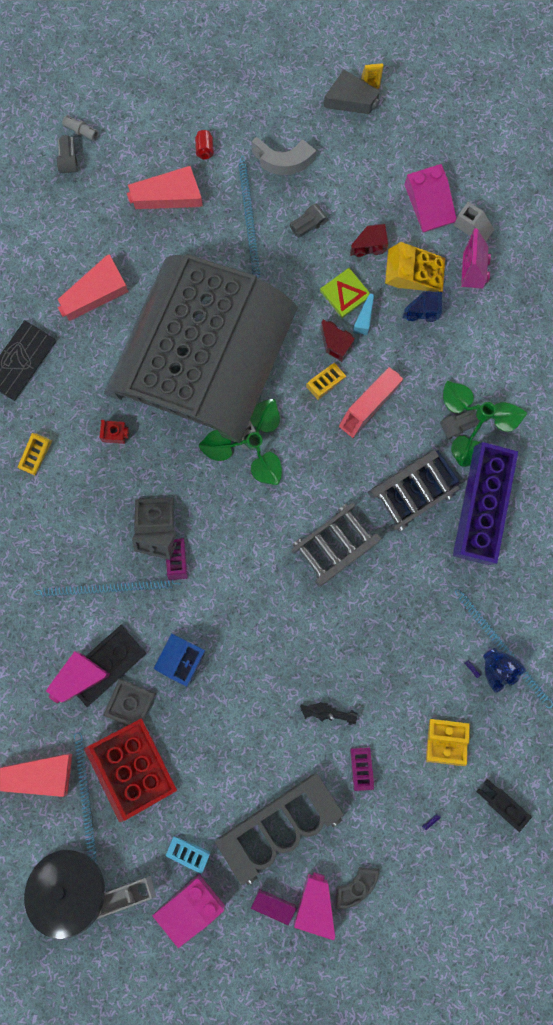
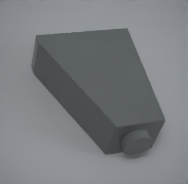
M343 70L325 95L324 107L369 114L380 103V91Z

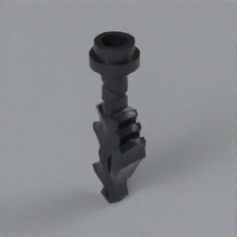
M322 702L309 706L300 705L305 719L314 716L323 722L325 719L332 721L335 718L347 720L348 725H356L358 713L354 712V710L348 713L336 711V707L332 708V705L327 706L328 703Z

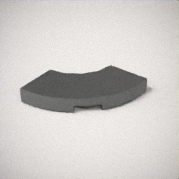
M359 867L357 875L352 882L344 886H337L336 909L356 906L371 894L378 880L379 869Z

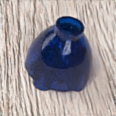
M496 648L489 650L483 655L485 659V676L494 693L500 692L506 684H509V686L514 685L519 681L518 676L526 672V668L519 660L510 654L497 651Z

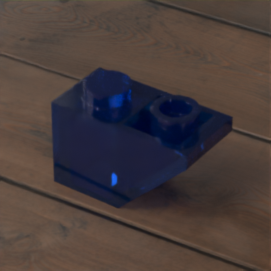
M423 291L404 309L402 319H407L408 321L425 319L427 322L439 320L442 314V292Z

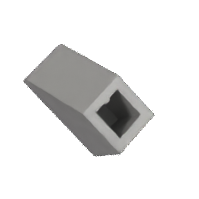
M470 202L466 203L454 224L455 227L471 236L474 228L478 229L485 242L494 232V228L484 211Z

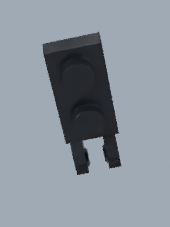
M486 779L484 783L495 792V795L490 798L482 789H478L476 792L488 802L487 804L520 833L532 816L502 789H499L490 780Z

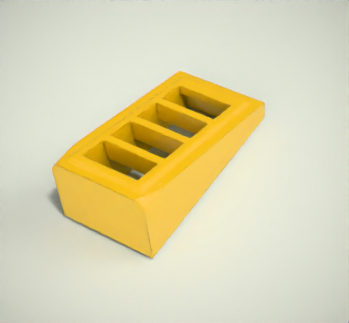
M383 63L365 65L361 80L379 89Z
M333 363L306 383V387L319 400L345 379L346 375ZM332 370H334L339 375L338 378H336L332 374ZM327 374L334 380L333 382L326 377ZM323 379L328 385L325 386L320 380ZM316 383H318V384L320 385V387L322 388L321 391H320V390L318 389V387L315 385Z
M32 433L17 468L35 476L52 440L37 433ZM36 440L44 443L43 446L36 444ZM32 448L40 450V453L32 451ZM29 454L37 457V460L29 458ZM28 461L34 464V467L26 465L25 462Z

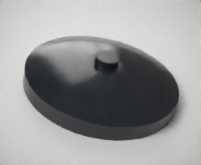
M60 850L44 857L32 870L25 887V910L32 925L43 935L56 939L71 938L87 930L97 919L104 902L105 884L101 870L92 858L78 851Z

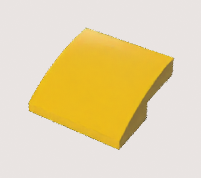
M430 719L426 762L466 766L469 723Z

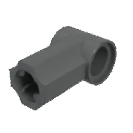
M62 135L58 138L59 173L78 172V168H76L78 162L75 155L74 138Z
M316 203L311 205L305 211V214L291 222L290 228L295 236L299 238L313 228L318 229L320 225L323 226L328 221V217Z
M471 410L458 416L447 417L440 424L449 440L453 438L452 436L457 437L464 431L476 427L480 420L476 417V411Z

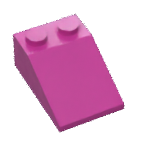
M442 164L407 174L404 185L422 232L455 223L457 218L448 179Z
M474 228L463 252L461 287L483 289L490 279V271H487V267L490 265L491 254H488V245L480 231Z
M197 874L152 916L179 948L215 920L224 911L225 904L203 877Z

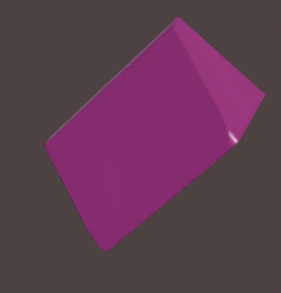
M258 889L251 909L289 925L295 913L296 905Z

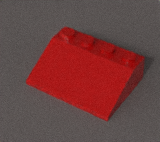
M142 718L84 748L119 822L131 818L177 791Z

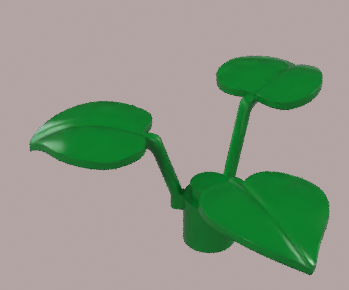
M447 381L443 389V401L447 409L455 414L461 413L464 408L467 411L477 409L476 417L480 420L470 438L459 436L455 438L451 445V452L457 463L462 467H468L471 465L474 446L480 443L473 440L484 422L490 418L495 419V426L499 430L511 432L520 425L527 412L516 405L506 402H500L495 405L491 402H485L481 406L477 404L476 406L468 407L474 400L472 391L465 385Z
M275 399L265 400L256 405L250 419L252 425L257 427L256 432L250 433L246 440L230 444L231 440L223 438L218 430H214L199 443V448L204 455L215 461L229 459L232 455L231 447L246 444L249 449H256L257 456L259 457L251 464L252 476L261 483L278 485L281 480L282 467L278 456L272 452H266L261 456V449L259 447L263 441L259 430L261 429L263 432L269 433L274 431L279 425L280 415Z

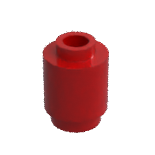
M207 130L198 131L195 137L196 155L203 160L209 159L214 154L213 137Z

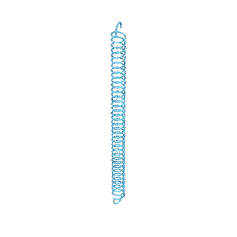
M241 156V158L244 157V156ZM240 158V162H239V163L242 162V161H241V158ZM244 158V161H245V158ZM241 164V165H244V164ZM245 164V166H246V164ZM239 165V171H240V169H241V168H240L241 165ZM242 167L247 169V167ZM245 169V170H242V171H246V172H247L246 169ZM240 171V178H241V176H242L243 174H247V173L241 174L242 171ZM247 174V175H248V174ZM246 175V176H244V177H247V178H248V176H247V175ZM242 177V178H243V177ZM241 178V179H242V178ZM246 178V179H244V180H248V179ZM241 180V184L244 180ZM248 180V181H249V180ZM246 181V183H248V181ZM243 183V184H245V183ZM248 183V184H249V183ZM242 184V185H243V184ZM247 184V185H248V184ZM241 185V187H242V185ZM244 186V187H246V186ZM248 186V188H249V186ZM242 187V190H243L244 187ZM244 189V190H247V189ZM248 189V191H250V189ZM243 190V191H244V190ZM242 191V193H243V191ZM245 192L250 194V192ZM243 193V195H244L245 193ZM242 195V196H243V195ZM246 195V196H250V195ZM243 196V200L245 196ZM247 198V199H250V198ZM245 199V200H246V199ZM250 199V200H251V199ZM244 200V201H245V200ZM250 200L247 201V202H250ZM243 201V202H244V201ZM244 202V206L247 202ZM249 203V205H250L251 203ZM246 205V206H248V205ZM251 205V206H252V205ZM245 206V207H246V206ZM250 206V207H251V206ZM244 207V209H245V207ZM247 208V209H249V208ZM252 208L250 210H252ZM245 209V210H247V209ZM245 211V215H246V213H247L246 211ZM247 211V212H251V213H252L253 211ZM248 214L253 216V214ZM246 215V216H248V215ZM245 217V218H246V217ZM249 217L253 219V217ZM246 218V222H247V219H249V218ZM250 220V221H253V220ZM248 221V222H250V221ZM253 221V222H254V221ZM247 222V223H248V222ZM252 222V223H253V222ZM246 223V225H247V223ZM248 224L247 226H249V225H251V224ZM254 224L252 226H254ZM247 227V228H248V227ZM249 227V228H253V229H254L255 227ZM248 228V229H249V228ZM247 229V231H248V229ZM250 230V231L255 232V230ZM248 231V232H250V231ZM247 233V234H248V233ZM251 233L255 235V233ZM248 234V238H249V235H251V234ZM252 236L248 239L249 244L250 241L255 240V236ZM256 240L254 242H256ZM251 243V244L256 245L257 243ZM250 244V245H251V244ZM249 245V247H250V245ZM252 246V247L257 248V246ZM250 247V248H252V247ZM249 249V250H250V249ZM253 249L257 251V249ZM250 250V254H251V251H253V250ZM254 252V253H257V252ZM252 253V254H254V253ZM257 253V254H258V253ZM251 254V255H252V254ZM256 254V255H257V254ZM250 255V257H251V255ZM253 256V257H255V256ZM258 256L256 258H258ZM251 257V260H252L253 257ZM253 259V260L258 261L259 259ZM252 260V261H253V260ZM251 261V263H252V261ZM254 262V263L259 264V262ZM252 263V265H253L254 263ZM251 265V266H252V265ZM256 265V266L260 267L259 265ZM252 266V270H253V267H255V266ZM257 268V269H259V268ZM254 269V270H257V269ZM259 269V270H260V269ZM253 270V271H254V270ZM258 270V271H259V270ZM252 271V273H253V271ZM255 272V273L260 274V272ZM254 273V274H255V273ZM253 274V275H254V274ZM257 275V278H258V276L260 277L261 275Z
M161 580V584H162V580ZM168 580V583H169V586H170V582H169V580ZM172 580V583H173V580ZM150 581V584H151V581ZM154 581V586H155V581ZM157 581V584H158V587H159V582ZM164 581V583H165V585H166V581ZM135 582V585H136V588H137V583ZM139 582V585H140V582ZM143 582V587H144V582ZM146 582L148 588V583ZM117 583V587H118V583ZM121 583V588H122V583ZM124 583L126 589V584ZM128 583V586H129V583ZM132 583V587H133V583ZM173 583V584H179V585H180L181 583ZM106 584V587H107V584ZM110 584V589H111V584ZM114 584V589H113V591L115 590V584ZM162 584V588H163V584ZM88 585V590H89V585ZM92 585V591H93V585ZM95 585V588H96V585ZM99 585V589H100V585ZM103 585V590H104V585ZM140 585V589H141V585ZM151 585V588H152V585ZM166 585V588L168 589V587H167V585ZM73 586V589H74V586ZM77 586V591H78V586ZM81 586V592H82V586ZM84 586V589H85V586ZM129 586V590H130V586ZM155 586V589H157L156 586ZM164 586V588H165V586ZM170 586V588H172V586ZM55 587V592H56V587ZM59 587V593H60V587ZM62 587V590H63V587ZM66 587V592H67V587ZM70 587V593H71V587ZM108 587L106 591H108ZM118 587V590H119V587ZM133 587V590H134V587ZM144 587V589H145V587ZM154 587L152 588V590L154 589ZM157 587V588H158V587ZM159 587V589H161V587ZM44 588V593H45V588ZM48 588V594H49V588ZM51 588V591H52L53 589ZM97 588L95 592H97ZM122 588V591H123V588ZM135 588V590H136V588ZM137 588V590H139V589ZM143 588L141 590H143ZM146 588V589H147V588ZM148 588L150 590V588ZM163 588V589H164V588ZM85 589L84 593L86 592V589ZM100 589V592H101V589ZM111 589V591H112V589ZM124 589V591H125V589ZM126 589V591H128V590ZM131 589V590H132V589ZM145 589V590H146V589ZM37 590L41 592V590ZM63 590L62 595L64 594V590ZM74 590L73 594L75 593V590ZM89 590V593H90V590ZM102 590V592H103V590ZM104 590V592L106 593V591ZM110 590L108 592H110ZM115 590V592H117V591ZM119 590V592H120L121 590ZM130 590V591H131V590ZM134 590V591H135V590ZM34 591V593H35L36 591ZM53 591L51 595H53ZM78 591V593L81 594V592L79 593ZM91 591V593H92V591ZM93 591V593H95V592ZM99 591L97 593H99ZM112 591V592H113V591ZM41 592L40 595H42V592ZM56 592V595H57V592ZM68 592L66 594H68ZM82 592V594H84V593ZM86 592V594H88V592ZM101 592V593H102V592ZM35 593V594H36V593ZM45 593V596H46V593ZM60 593V595H61V593ZM69 593V594H70V593ZM71 593V594H72V593ZM75 593V594H77V593ZM90 593V594H91V593ZM37 594V595H38V594ZM47 594V596H48V594ZM49 594V596H51V595ZM58 594V595H59V594ZM64 594V595H66V594ZM68 594V595H69V594ZM72 594V595H73V594ZM42 595V597H44V595ZM53 595V596H55V595ZM57 595V596H58V595ZM61 595V596H62V595Z
M493 633L489 638H491L493 635H496V636L492 639V641H493V640L497 637V634H494V633ZM523 669L525 671L520 676H522L524 673H527L526 676L531 677V675H528L529 672H526V669ZM530 677L526 680L528 681L529 679H532L531 682L536 683V681H533V678Z
M78 732L76 733V734H80V735H81V733H78ZM75 734V735H76V734ZM74 735V739H75V735ZM81 735V741H83L82 735ZM78 741V742H81V741ZM75 742L74 744H78V742ZM81 743V745H83V743ZM78 745V746H81V745ZM75 746V748H78V746ZM82 747L81 749H83L84 747ZM78 749V750H81V749ZM75 750L76 752H78V750ZM82 751L81 753H83L84 751ZM77 753L76 755H79L81 753ZM82 754L84 756V754ZM83 756L77 757L76 759H80ZM83 758V760H85V758ZM83 760L77 761L76 763H80ZM83 762V764H85V762ZM83 764L77 765V767H80ZM84 766L83 768H85L86 766ZM80 768V769H83V768ZM78 769V771H80V769ZM86 770L83 771V772H86ZM80 772V773H78V774H81V773H83V772ZM85 773V774H86V773ZM86 774V775H87V774ZM86 775L80 776V777H78V778H82V777H84V776H86ZM85 777L87 779V777ZM86 779L80 780L79 782H83ZM85 781L86 783H88L87 781ZM86 783L80 784L79 786H83ZM86 785V787H88V785ZM86 787L80 788V790H83ZM86 789L84 792H87L89 789ZM80 792V794H83L84 792ZM87 793V794H86V795H84V796H87V795H89V793ZM81 796V798L84 797V796ZM88 797L87 799H89L90 797ZM84 799V800H87V799ZM81 800V801H84V800ZM88 800V801H89V800ZM89 801V802H90V801ZM87 802V803H89V802ZM84 803V804H82V805H85V804H87V803ZM88 804L90 806V804ZM87 806V807H89V806ZM84 807L82 809H86L87 807ZM88 808L89 810H87V811H90L91 808ZM84 811L82 813H86L87 811ZM89 812L91 814V812ZM90 814L84 815L83 817H86ZM90 816V818H92V816ZM88 818V819H90V818ZM84 819L83 821H86L88 819ZM90 820V822H88V823H91L92 820ZM84 823V825H87L88 823ZM91 824V826H92L93 824ZM88 826V827H91V826ZM85 827L84 829H86V828H88V827ZM91 827V828H92V827ZM93 828L91 830H93ZM88 830V831H91V830ZM85 831V832H88V831ZM92 831V832H93V831ZM93 832V833H94V832ZM91 833V834H93V833ZM88 834V835H85V836H89V835H91V834ZM92 835V836H93V835ZM93 836V837H94V836ZM91 837V838H89V839H92L93 837ZM86 839V840H89V839ZM92 839V840H94V839ZM94 840V841H95V840ZM92 841V842H94V841ZM89 842V843H86V844H90V843H92V842ZM92 843V844L95 845V843ZM92 845V846H94V845ZM89 846V847H87V848H90V847H92V846ZM93 847L94 849L89 850V851H87V852H91V851L95 850V847ZM93 851V852L96 853V851ZM93 853V854H95V853ZM90 854V855H88V856H91V855H93V854ZM94 855L96 857V855ZM93 857V858H95V857ZM92 858V859H93V858ZM95 859L97 861V859ZM95 861V862H96V861ZM96 863V864H97V863Z

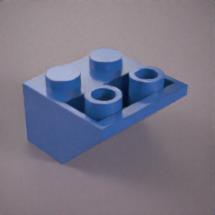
M171 633L153 669L188 687L206 650Z

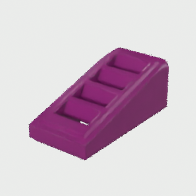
M184 538L175 539L174 542H177L176 546H181V549H175L173 554L181 553V556L171 557L170 560L166 559L168 580L188 578ZM182 561V564L171 565V562Z
M370 747L351 748L353 790H374ZM366 754L367 758L355 759V755ZM367 762V766L356 767V763ZM368 771V775H357V772ZM368 779L369 783L358 784V780Z

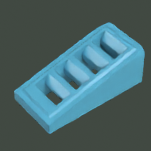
M369 294L356 320L353 329L355 334L368 335L374 299L373 294Z
M173 836L166 857L202 874L211 852ZM178 843L180 844V848L178 850L177 855L173 854V852ZM184 847L188 848L185 857L181 858ZM191 851H194L195 854L192 861H188ZM200 854L202 855V858L198 865L195 864V862L197 860L198 855Z

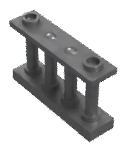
M435 450L428 452L368 491L371 498L377 497L381 499L395 521V524L390 526L391 530L401 531L405 529L409 521L443 499L446 501L456 495L454 492L459 490L458 486L449 488L434 464L436 463L434 459L439 457ZM423 466L429 469L443 492L433 498L419 476V469ZM408 476L413 479L427 501L420 508H417L403 486V479ZM392 486L394 489H397L411 511L403 519L387 496L388 492L386 490Z
M346 503L338 509L339 513L304 540L300 538L292 544L294 548H292L291 552L295 554L297 551H300L317 573L315 583L319 588L381 541L377 533L374 536L368 534L352 514L351 510L355 507L354 503L350 505ZM344 516L363 539L361 540L363 544L358 548L356 545H352L336 524ZM330 528L347 549L346 553L348 555L343 559L341 557L338 558L320 535L322 532ZM313 539H315L332 561L333 567L328 571L319 565L305 546Z

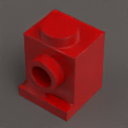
M101 420L99 438L105 443L125 444V438H129V427H127L125 422ZM115 428L117 429V432L111 433V430Z

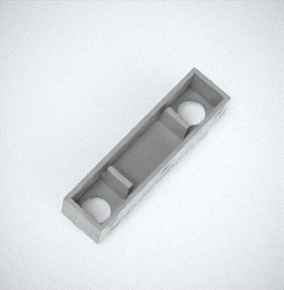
M151 876L105 892L103 906L97 919L156 897ZM142 883H145L148 894L146 896H142L138 892V887Z

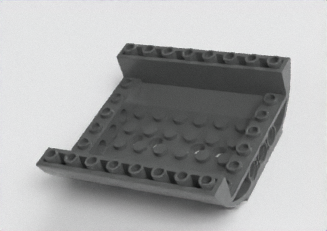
M189 254L169 256L164 260L104 394L118 400H122L124 396L218 430L223 438L240 443L298 307L284 293L260 280L255 275ZM205 297H211V301L208 304L202 303ZM197 314L204 315L201 321L194 320ZM187 348L188 353L185 356H180L179 351ZM174 366H181L178 373H171V369Z

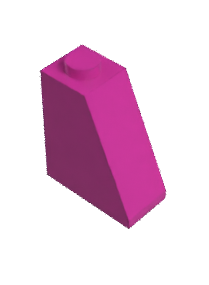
M74 651L46 692L50 694L48 697L52 701L64 703L108 678L110 674L79 651Z
M315 872L313 875L308 874L294 920V928L334 940L335 931L328 881L324 879L325 876Z

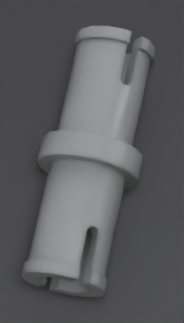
M69 115L63 118L62 125L75 131L79 136L83 135L92 141L97 140L99 136L97 129Z

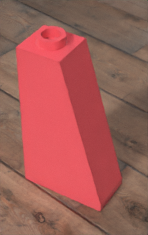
M191 166L128 185L130 192L127 193L130 204L134 203L135 209L203 206Z
M110 254L105 256L58 298L61 305L58 309L62 317L67 316L68 320L71 321L128 293L127 286Z
M389 367L348 409L339 427L354 438L403 381L399 373Z
M68 753L0 767V791L58 797L68 795L72 754Z

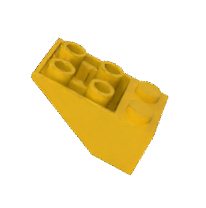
M399 242L388 249L385 284L403 289L443 292L445 257Z

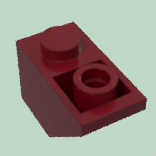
M385 224L366 226L352 243L350 256L363 257L366 254L381 255L386 252L388 239Z
M323 319L320 329L326 353L342 362L353 346L355 338L350 332L337 328V325L332 321L327 322Z

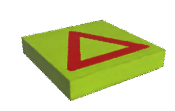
M350 268L320 288V292L341 318H344L362 305L370 294Z

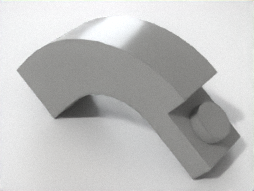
M258 137L252 141V153L256 158L260 159V167L273 174L291 175L306 169L316 158V150L303 139L296 147L287 152L272 150Z

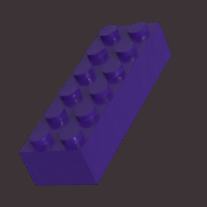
M485 442L474 446L453 557L485 565L498 563L518 451Z

